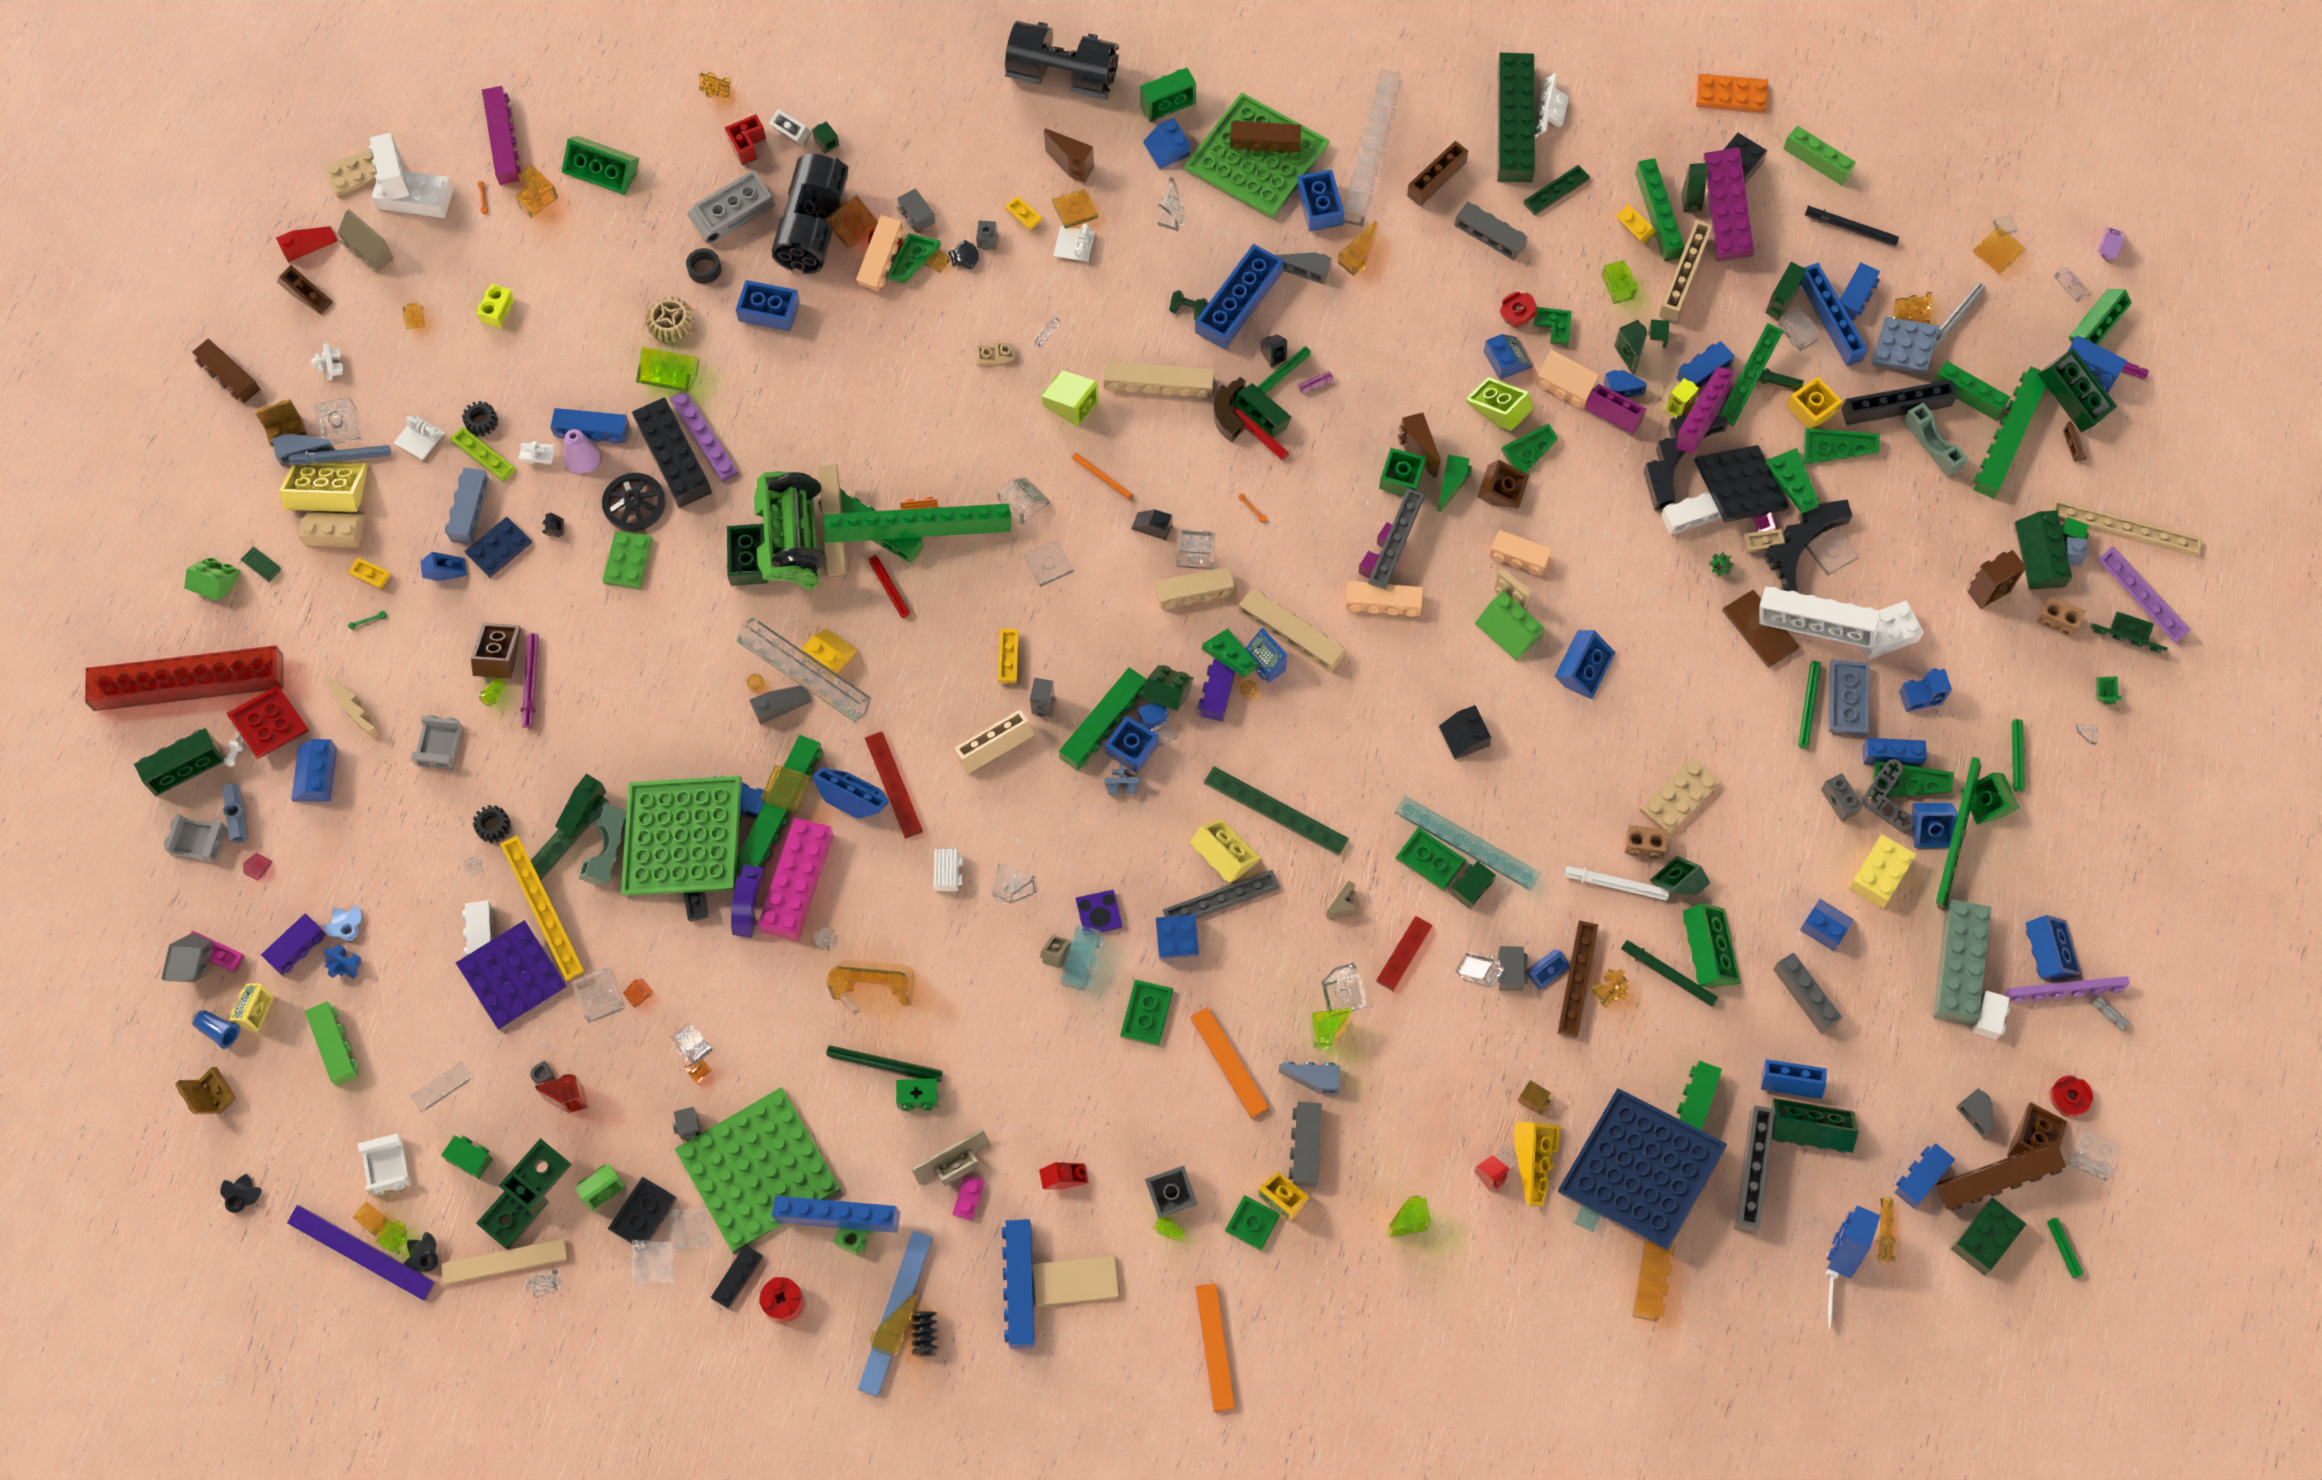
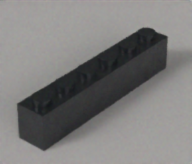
M1947 380L1847 398L1841 411L1846 425L1906 415L1909 410L1922 403L1929 410L1951 407L1958 395L1953 381Z

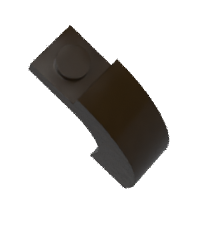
M1242 377L1232 381L1228 388L1222 384L1214 399V421L1216 427L1231 443L1244 431V421L1238 418L1230 409L1238 391L1246 386V380Z

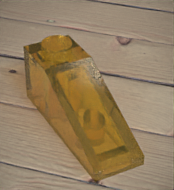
M1376 221L1338 255V264L1353 276L1357 272L1363 271L1366 267V262L1377 233L1378 223Z
M913 1293L878 1326L877 1331H873L870 1343H872L871 1347L874 1351L897 1358L919 1300L916 1294Z

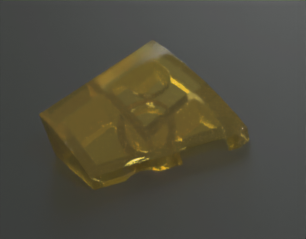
M1926 292L1925 296L1918 298L1916 295H1912L1908 298L1895 299L1893 318L1930 324L1932 292Z

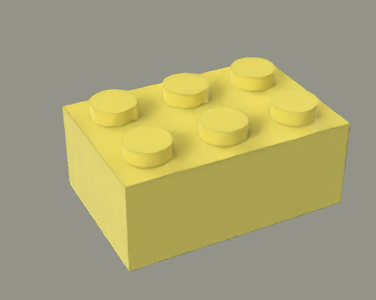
M1881 834L1849 886V889L1879 907L1884 908L1916 854Z

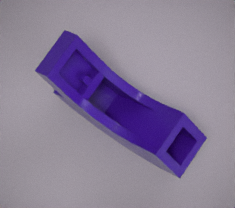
M744 865L741 875L737 878L731 910L732 935L752 938L756 925V898L764 873L762 867Z

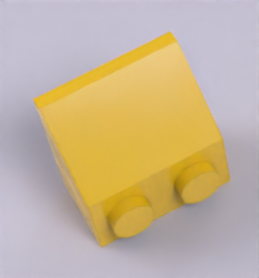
M828 629L814 634L802 647L804 658L833 678L857 651L855 647Z

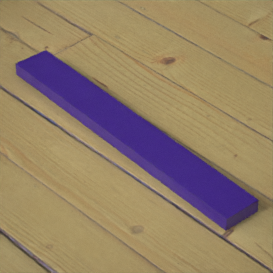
M296 1205L287 1221V1224L421 1300H426L435 1283L430 1278L300 1205Z

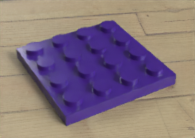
M525 920L455 962L498 1030L567 987Z

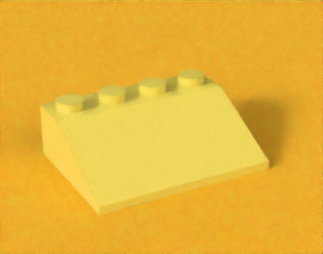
M322 462L312 463L310 466H307V464L292 465L279 490L283 510L357 512L362 500L368 467L367 463Z

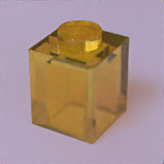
M367 1201L353 1216L358 1223L375 1237L387 1228V1223L389 1222L385 1216Z

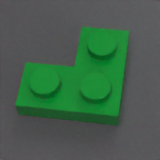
M1537 307V315L1534 317L1533 326L1551 328L1550 344L1568 346L1572 311Z

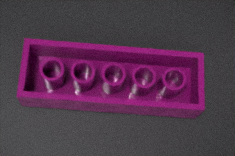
M1740 147L1703 153V163H1708L1706 185L1717 262L1752 257L1754 246Z

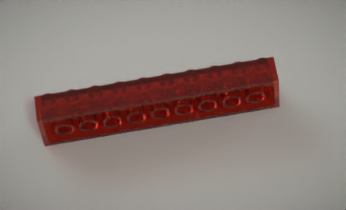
M277 645L88 667L86 668L85 703L92 711L268 691L277 685L280 689H284L283 653Z

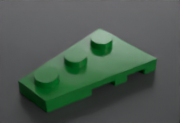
M1548 423L1508 443L1501 448V451L1512 467L1527 473L1558 440V437Z
M1228 628L1202 644L1201 650L1242 677L1247 676L1257 668L1255 660Z

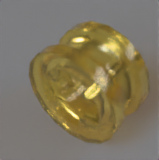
M752 674L747 679V685L751 691L757 693L765 688V681L760 674ZM758 680L760 684H756L754 687L752 682H756Z
M1244 681L1240 686L1241 695L1244 698L1252 699L1257 695V685L1254 681ZM1247 686H1251V693L1244 691L1247 689Z

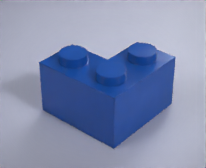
M1934 668L1927 671L1920 681H1906L1899 693L1905 711L1908 712L1943 705L1952 688L1946 670Z

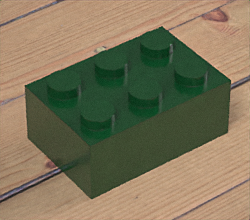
M764 523L727 526V577L731 586L768 583V580L763 579V574L757 560V548L765 542Z
M1992 1197L1985 1203L1950 1249L1985 1276L1993 1269L2026 1226V1223Z

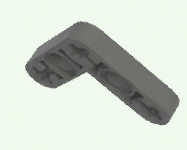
M1892 759L1883 765L1862 797V803L1867 809L1894 828L1905 832L1913 827V817L1885 797L1903 770L1902 764L1898 760ZM1894 764L1896 771L1891 773L1889 777L1886 776L1891 769L1889 766ZM1879 779L1887 782L1886 789L1878 787L1877 782ZM1875 792L1880 793L1874 798L1876 803L1870 804L1868 797L1874 795ZM1884 806L1892 808L1893 813L1891 816H1886L1883 813ZM1897 813H1899L1897 817L1900 819L1906 818V823L1908 825L1902 826L1901 820H1899L1898 818L1895 820L1892 819L1897 815Z

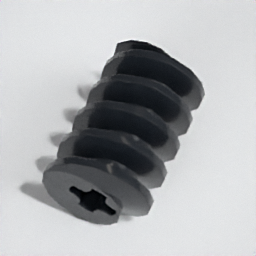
M915 1312V1315L911 1317V1321L915 1322L911 1325V1329L915 1331L911 1334V1337L916 1339L911 1342V1345L915 1347L912 1350V1355L918 1357L937 1355L932 1353V1350L938 1348L937 1345L932 1344L933 1341L938 1340V1337L932 1336V1333L938 1331V1329L932 1328V1325L936 1324L937 1320L931 1319L932 1316L937 1315V1312Z

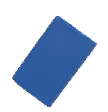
M1554 949L1525 972H1528V977L1537 988L1542 989L1569 969L1570 965L1562 951Z

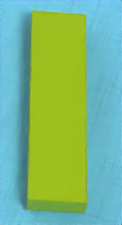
M463 426L450 438L453 444L502 482L516 470L512 464Z

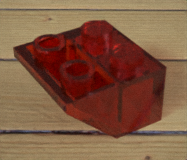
M565 1074L560 1079L544 1080L535 1086L545 1101L567 1113L588 1108L584 1087L576 1075Z

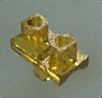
M711 72L699 75V90L706 92V97L711 98L713 95L725 99L729 98L731 79L726 77L719 79Z
M1608 969L1604 975V980L1608 984L1604 986L1597 983L1593 987V993L1600 999L1602 1006L1607 1007L1612 1000L1617 1002L1619 998L1627 999L1626 989L1628 985L1626 984L1627 979L1624 976L1625 971L1619 969L1616 972Z

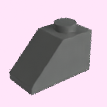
M1978 1088L1960 1102L1956 1108L1984 1139L1992 1132L1993 1103L1990 1101L1989 1095Z

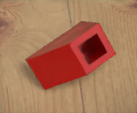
M1492 1155L1476 1166L1475 1173L1490 1191L1493 1188L1497 1190L1506 1183L1505 1180L1508 1178L1507 1175L1510 1169Z
M1054 1162L1039 1169L1042 1188L1045 1190H1060L1089 1183L1085 1163Z

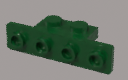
M2115 612L2110 629L2094 623L2090 625L2091 628H2094L2093 632L2105 635L2106 632L2113 634L2112 638L2124 641V638L2132 640V645L2142 647L2144 644L2150 646L2149 650L2160 654L2161 651L2168 650V647L2148 641L2154 623L2121 612Z

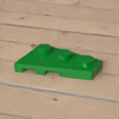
M908 233L887 275L888 279L906 283L942 245L941 241Z

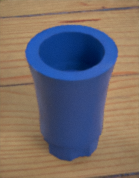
M206 1010L199 1011L192 1022L198 1031L205 1034L222 1049L230 1047L240 1032L238 1024L229 1022Z

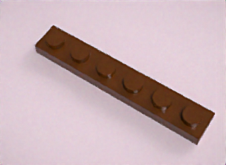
M1580 920L1578 922L1557 1034L1574 1038L1578 1037L1599 924Z

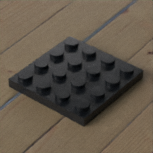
M1759 445L1697 456L1694 462L1724 523L1765 515L1769 512L1785 511L1789 507L1778 483L1769 470V466L1765 463L1766 459Z

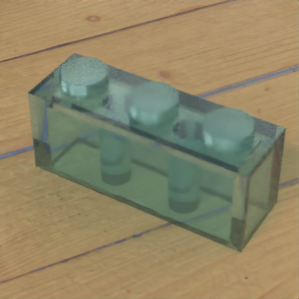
M1080 925L1076 926L1061 979L1062 985L1086 991L1087 986L1091 985L1093 975L1090 972L1092 967H1096L1098 956L1095 954L1097 948H1101L1103 942L1100 930Z

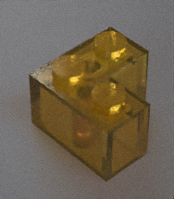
M532 164L518 174L524 190L515 197L519 207L530 218L534 217L558 198L554 185Z

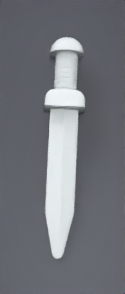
M239 733L235 741L229 742L231 749L227 758L224 759L226 766H234L237 753L241 752L244 748L240 744L242 737Z
M1828 1269L1825 1277L1830 1278L1828 1326L1830 1329L1834 1279L1839 1277V1273Z

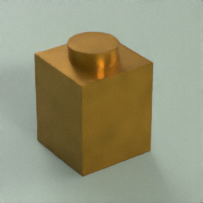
M1529 1080L1518 1102L1539 1114L1542 1109L1546 1110L1551 1100L1548 1098L1551 1092Z

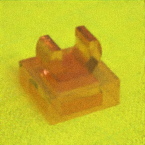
M698 1055L692 1058L693 1061L689 1065L684 1066V1071L696 1084H699L712 1071Z

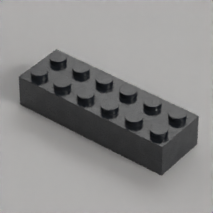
M663 397L632 411L635 423L678 508L712 494L710 484L666 398Z

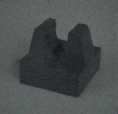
M552 512L545 514V520L542 522L545 525V530H542V533L547 536H563L564 519Z

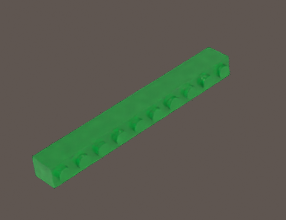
M1009 503L823 514L824 543L1010 532L1012 516Z

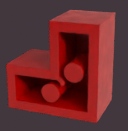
M757 114L724 127L727 139L741 165L758 159L753 144L765 140L766 135Z

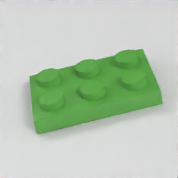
M615 531L603 576V583L640 588L652 543V536Z

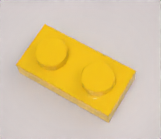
M1018 195L1005 205V210L1028 231L1042 221V216Z
M357 557L348 571L350 576L382 590L391 576L389 571Z

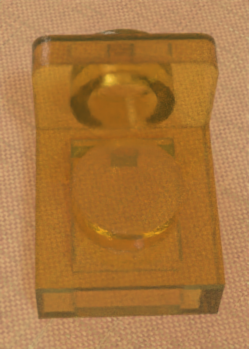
M416 302L408 303L407 307H402L407 330L425 327L422 311L424 308L422 305H418Z

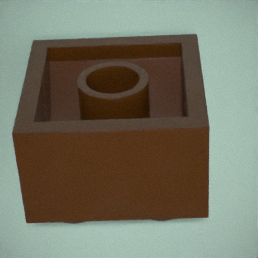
M1497 460L1487 466L1478 498L1491 505L1518 509L1529 475L1501 460Z

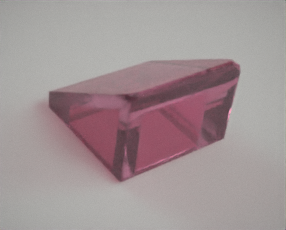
M255 853L243 863V873L259 881L272 864V861Z

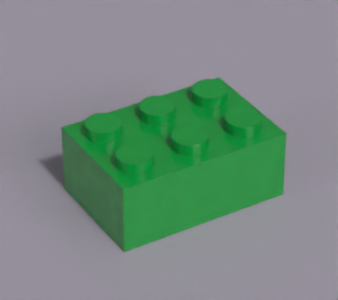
M1188 67L1178 69L1174 73L1161 76L1159 79L1146 82L1140 86V107L1149 122L1196 104V81Z

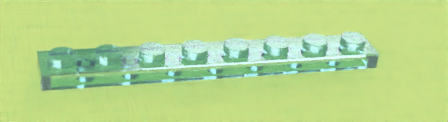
M1406 795L1395 811V814L1530 891L1541 874L1536 869Z

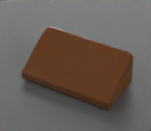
M2068 421L2063 429V433L2074 462L2087 460L2077 429L2071 421Z

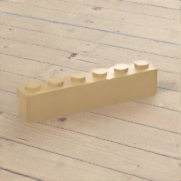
M1699 220L1695 221L1662 304L1659 317L1676 323L1709 240L1713 225Z
M1105 361L1104 389L1212 398L1214 369Z
M1252 588L1239 604L1240 614L1261 628H1264L1329 673H1332L1343 659L1345 649L1339 642L1332 641L1322 631L1318 632L1309 622L1300 620L1295 613L1282 608L1277 601H1271L1262 591H1256Z

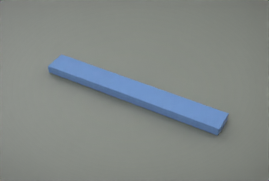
M912 1231L858 1391L879 1396L933 1239L930 1235Z

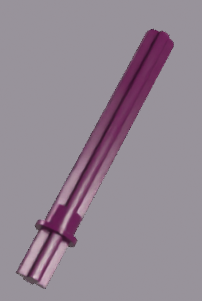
M529 633L527 636L523 705L520 708L522 712L521 727L527 729L533 727V714L536 712L534 700L539 641L537 633Z

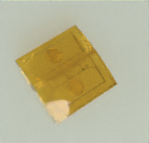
M1998 225L1987 238H1984L1976 246L1973 252L1998 274H2001L2026 248Z

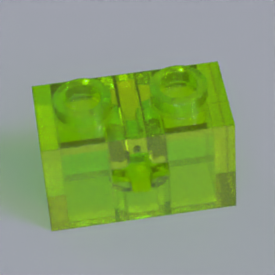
M1625 260L1604 265L1602 277L1613 304L1634 299L1638 287L1636 281H1633L1631 277V269L1626 265Z

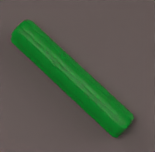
M2050 1219L2047 1221L2048 1227L2072 1278L2083 1275V1270L2059 1219Z

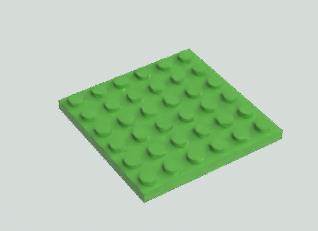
M1241 92L1184 165V170L1273 219L1296 189L1298 176L1308 173L1327 148L1330 140L1302 125L1300 153L1230 149L1231 121L1301 125Z
M740 776L629 782L621 894L623 896L735 890L742 778Z
M782 1087L699 1134L696 1138L675 1148L732 1253L737 1252L744 1245H749L783 1225V1223H777L772 1217L775 1196L825 1200L841 1190Z

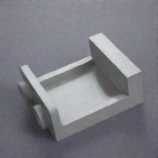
M433 715L428 717L422 716L421 722L423 727L417 751H412L411 760L416 766L453 770L463 731L462 725L457 719L451 717L441 719Z
M176 814L175 819L171 822L169 837L164 842L165 850L171 856L215 864L227 827L221 821L214 820L213 823L187 819L181 814Z

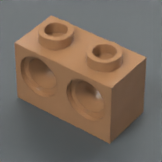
M2049 596L2037 622L2041 623L2044 627L2060 631L2063 635L2073 637L2081 624L2086 610Z
M1628 825L1624 853L1633 857L1643 855L1649 856L1651 859L1663 858L1667 848L1668 829ZM1637 839L1641 844L1636 845L1632 840ZM1651 842L1659 843L1660 847H1654Z

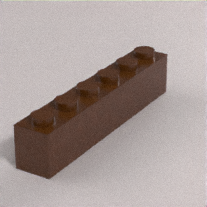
M2052 1141L1936 1183L1945 1208H1951V1211L1962 1208L1964 1203L1971 1202V1204L1980 1202L1983 1200L1982 1197L1989 1194L1991 1197L2003 1193V1189L2009 1187L2011 1190L2023 1186V1182L2029 1180L2030 1182L2043 1179V1175L2048 1173L2050 1175L2063 1172L2062 1168L2067 1166L2058 1144Z

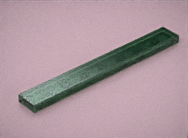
M1213 766L1204 781L1205 785L1338 856L1349 840L1348 837Z

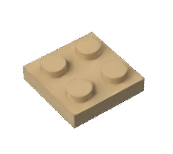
M1502 568L1498 572L1494 588L1496 593L1499 595L1504 591L1526 610L1532 591Z

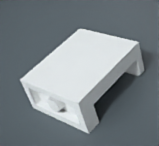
M398 1133L358 1143L359 1152L363 1156L367 1181L365 1190L370 1195H382L385 1191L391 1189L394 1191L402 1190L405 1186L411 1184L404 1140Z

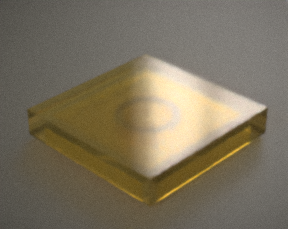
M1085 189L1052 199V204L1065 229L1098 218V214Z
M775 765L760 799L763 802L797 813L812 778L809 775Z

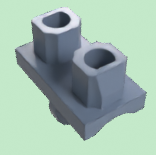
M1120 764V769H1112V775H1120V778H1105L1109 795L1119 794L1118 784H1126V794H1137L1140 778L1124 777V775H1132L1131 769H1124V764Z

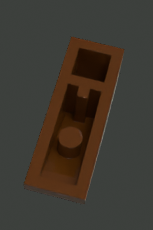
M292 265L278 277L277 282L285 290L320 315L333 303L331 299Z

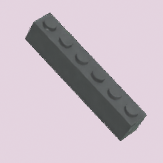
M1754 1105L1750 1111L1735 1230L1755 1234L1760 1227L1775 1109Z

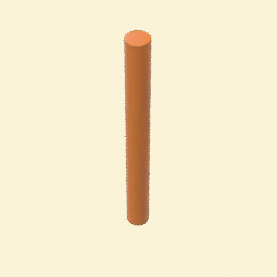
M1075 453L1072 456V459L1128 500L1132 498L1133 494L1081 455Z

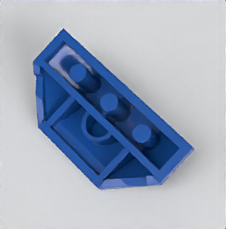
M822 767L813 775L812 779L826 803L858 819L879 813L889 803L888 798L885 797L880 788L848 772Z

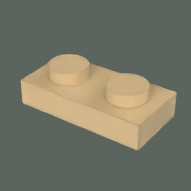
M1781 529L1746 533L1743 537L1747 554L1767 551L1769 545L1785 543Z

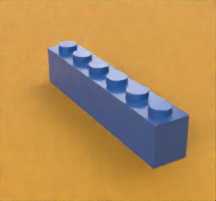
M1819 262L1804 267L1807 269L1801 286L1845 365L1849 366L1863 361L1868 349Z
M775 1196L772 1217L777 1223L897 1233L900 1211L894 1205Z
M1030 1219L1005 1220L1006 1227H1002V1239H1006V1247H1002L1003 1260H1006L1007 1268H1003V1280H1007V1288H1003V1298L1008 1304V1309H1004V1322H1008V1330H1004L1005 1343H1009L1010 1348L1035 1347Z

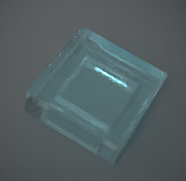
M1581 1206L1574 1224L1593 1232L1600 1215Z

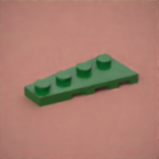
M1806 428L1804 430L1803 464L1807 465L1878 454L1880 434Z
M1797 448L1766 460L1765 463L1769 466V470L1776 482L1801 514L1818 508L1819 501Z
M1874 762L1873 780L1886 762ZM1894 764L1889 766L1891 769L1886 776L1889 777L1891 773L1896 771ZM1902 765V773L1885 797L1897 798L1952 792L1954 772ZM1879 779L1877 785L1880 789H1886L1887 782ZM1875 792L1870 800H1874L1875 796L1880 793Z

